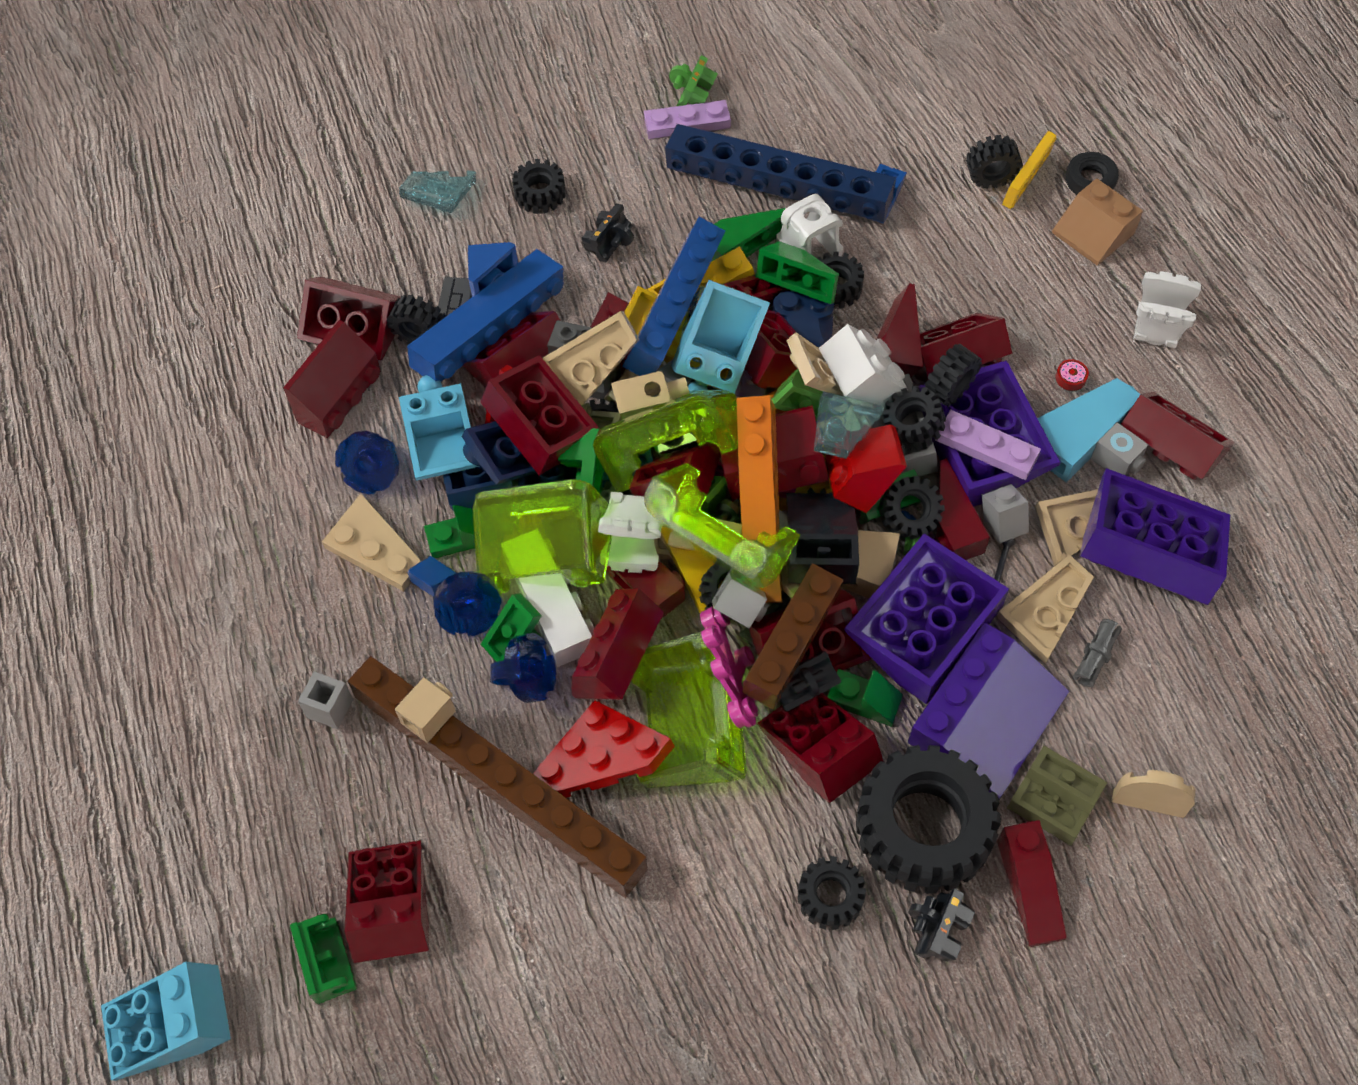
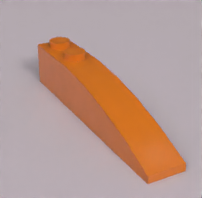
M770 395L740 397L736 399L745 577L747 582L765 592L767 597L766 604L782 603L775 405Z

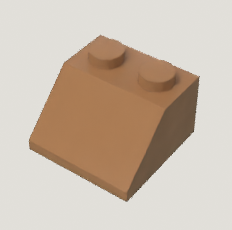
M1096 178L1077 194L1053 228L1052 233L1098 266L1135 234L1143 210Z

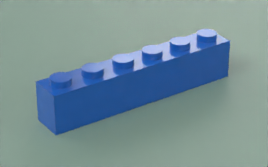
M700 216L698 217L638 334L640 340L629 351L622 367L639 376L654 373L658 370L722 240L725 230Z
M536 249L407 346L409 367L421 376H430L435 382H442L452 377L461 366L474 360L478 353L487 346L497 342L501 335L509 329L515 328L523 318L531 312L537 311L549 298L559 294L564 285L563 266Z

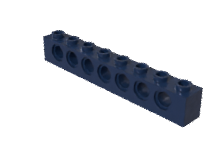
M681 124L676 125L665 147L666 168L800 201L812 194H818L832 210L864 217L869 220L884 222L894 198L896 177Z

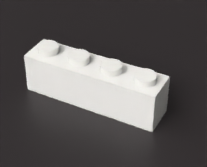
M538 529L502 544L506 562L522 595L542 615L537 623V627L556 666L560 667L580 658L593 635L594 626L590 619H583L580 613L583 610L581 600L576 591L570 593L566 585L570 583L567 572L563 565L557 567L553 559L557 555L551 540H544Z

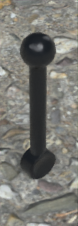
M1014 538L1002 542L1004 546L994 577L998 582L1001 580L1009 549L1015 543Z

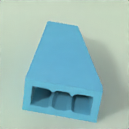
M1116 378L1037 418L1060 460V465L1050 471L1067 483L1091 459L1097 442L1117 422L1121 425L1140 396V393L1131 385H1127Z

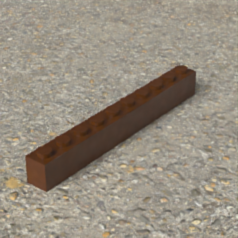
M370 656L347 680L357 700L625 899L648 871L647 857L453 715L428 743L402 725L395 712V708L414 687L374 657Z

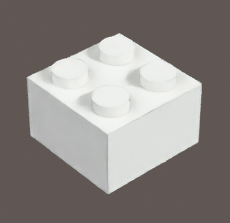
M847 324L819 347L844 396L878 414L883 412V409H886L885 404L887 400L894 402L892 399L894 393L901 396L903 395L901 389L907 388L902 380L905 378V375L900 367L891 361L889 357L891 350L887 344L880 338L878 340L873 339L864 329L858 330Z

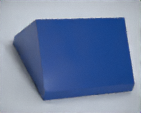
M513 243L468 245V279L472 297L518 263L516 246Z

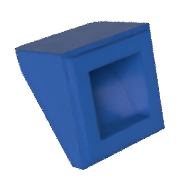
M432 556L411 567L407 572L411 583L435 599L457 576L455 571Z

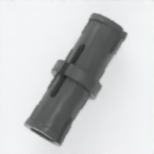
M1102 619L1091 643L1086 644L1083 650L1085 653L1083 660L1073 675L1074 680H1078L1079 684L1093 687L1102 667L1110 661L1112 657L1111 650L1122 631V627L1117 626V622L1110 619Z

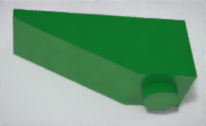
M786 208L725 218L714 223V225L725 230V233L711 262L739 246L745 256L748 257L775 240L777 234L782 229L781 215Z
M781 241L759 249L756 270L757 278L828 304L834 303L839 277L836 271L806 250Z

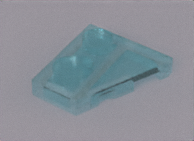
M426 171L412 172L399 187L400 198L452 213L476 182V172L466 171V177H449V171H437L434 173Z
M823 391L819 401L814 451L846 459L855 449L857 443L866 436L871 426L880 419L884 406Z

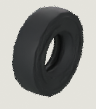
M1084 152L1072 158L1066 169V183L1072 192L1077 195L1093 182L1081 175V172L1084 170L1099 172L1103 176V179L1100 181L1114 190L1118 182L1119 173L1116 163L1111 158L1099 152Z

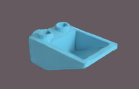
M708 280L681 337L671 364L675 373L695 379V382L688 385L690 396L685 397V401L690 406L701 407L707 403L709 399L707 384L735 394L770 305L769 302ZM694 357L700 358L701 364L697 368L690 366V361ZM728 368L729 372L726 379L720 377V372Z
M423 376L417 385L419 393L399 397L416 481L479 467L470 463L463 454L465 441L461 436L467 428H471V423L461 383L442 387L441 381L435 382L430 376Z

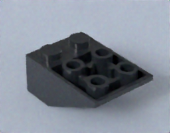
M786 493L788 583L801 584L813 563L843 579L842 584H856L859 570V543L855 508L834 498L833 494Z

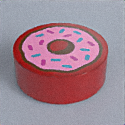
M1069 359L1060 363L1055 379L1063 389L1077 391L1085 386L1089 371L1082 362Z

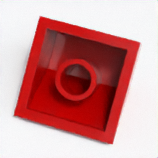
M891 424L844 434L837 444L830 447L826 455L834 498L865 513L873 507L907 467L896 427Z

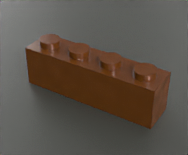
M812 563L745 678L742 693L774 710L837 599L843 579Z

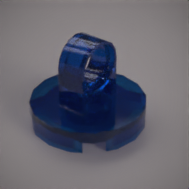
M370 431L354 432L346 437L336 450V467H340L342 473L346 476L343 478L344 482L357 492L369 495L374 494L376 491H384L394 483L399 474V460L394 443L377 433Z
M474 571L459 572L447 577L437 587L433 596V611L440 627L449 634L456 635V632L459 634L467 633L468 637L476 636L487 631L494 624L498 617L502 599L495 583L486 575Z
M536 633L515 636L509 641L505 649L504 660L490 664V682L495 685H509L514 695L524 703L545 701L548 698L546 697L547 692L553 691L555 688L557 675L553 655L547 656L542 646L547 644L546 641Z

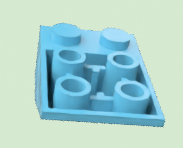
M184 962L101 1005L111 1081L202 1054L231 1039L218 965Z

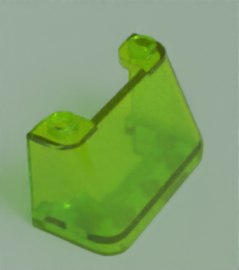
M727 390L695 391L601 428L595 436L593 448L615 490L622 492L629 489L633 480V472L639 469L641 465L639 455L644 454L651 447L688 433H693L699 446L706 444V442L719 446L721 454L737 449L736 395Z
M688 463L652 478L645 492L644 504L651 516L667 532L755 588H764L776 580L800 534L785 526L774 535L763 531L756 540L744 538L700 509L707 494L700 492L697 487L696 479L700 471Z
M564 480L478 493L475 496L473 505L477 585L489 596H501L502 593H507L510 590V579L562 573L576 587L584 588L590 586V584L604 583L612 535L598 532L599 520L606 513L609 503L591 484L582 480Z
M701 632L647 647L631 680L635 686H638L646 693L649 728L671 738L675 746L653 774L639 777L637 774L640 783L648 788L728 783L742 780L746 777L747 767L743 729L738 728L729 716L727 703L732 700L721 682L712 672L710 662L716 658L705 645Z

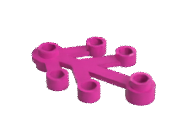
M712 606L700 613V619L704 630L701 631L702 639L716 658L710 662L713 674L721 682L732 700L727 703L731 720L738 728L744 726L750 728L756 724L758 709L754 702L755 700L742 693L743 687L741 682L745 669L755 663V658L750 648L743 646L734 651V659L725 631L726 626L730 625V618Z

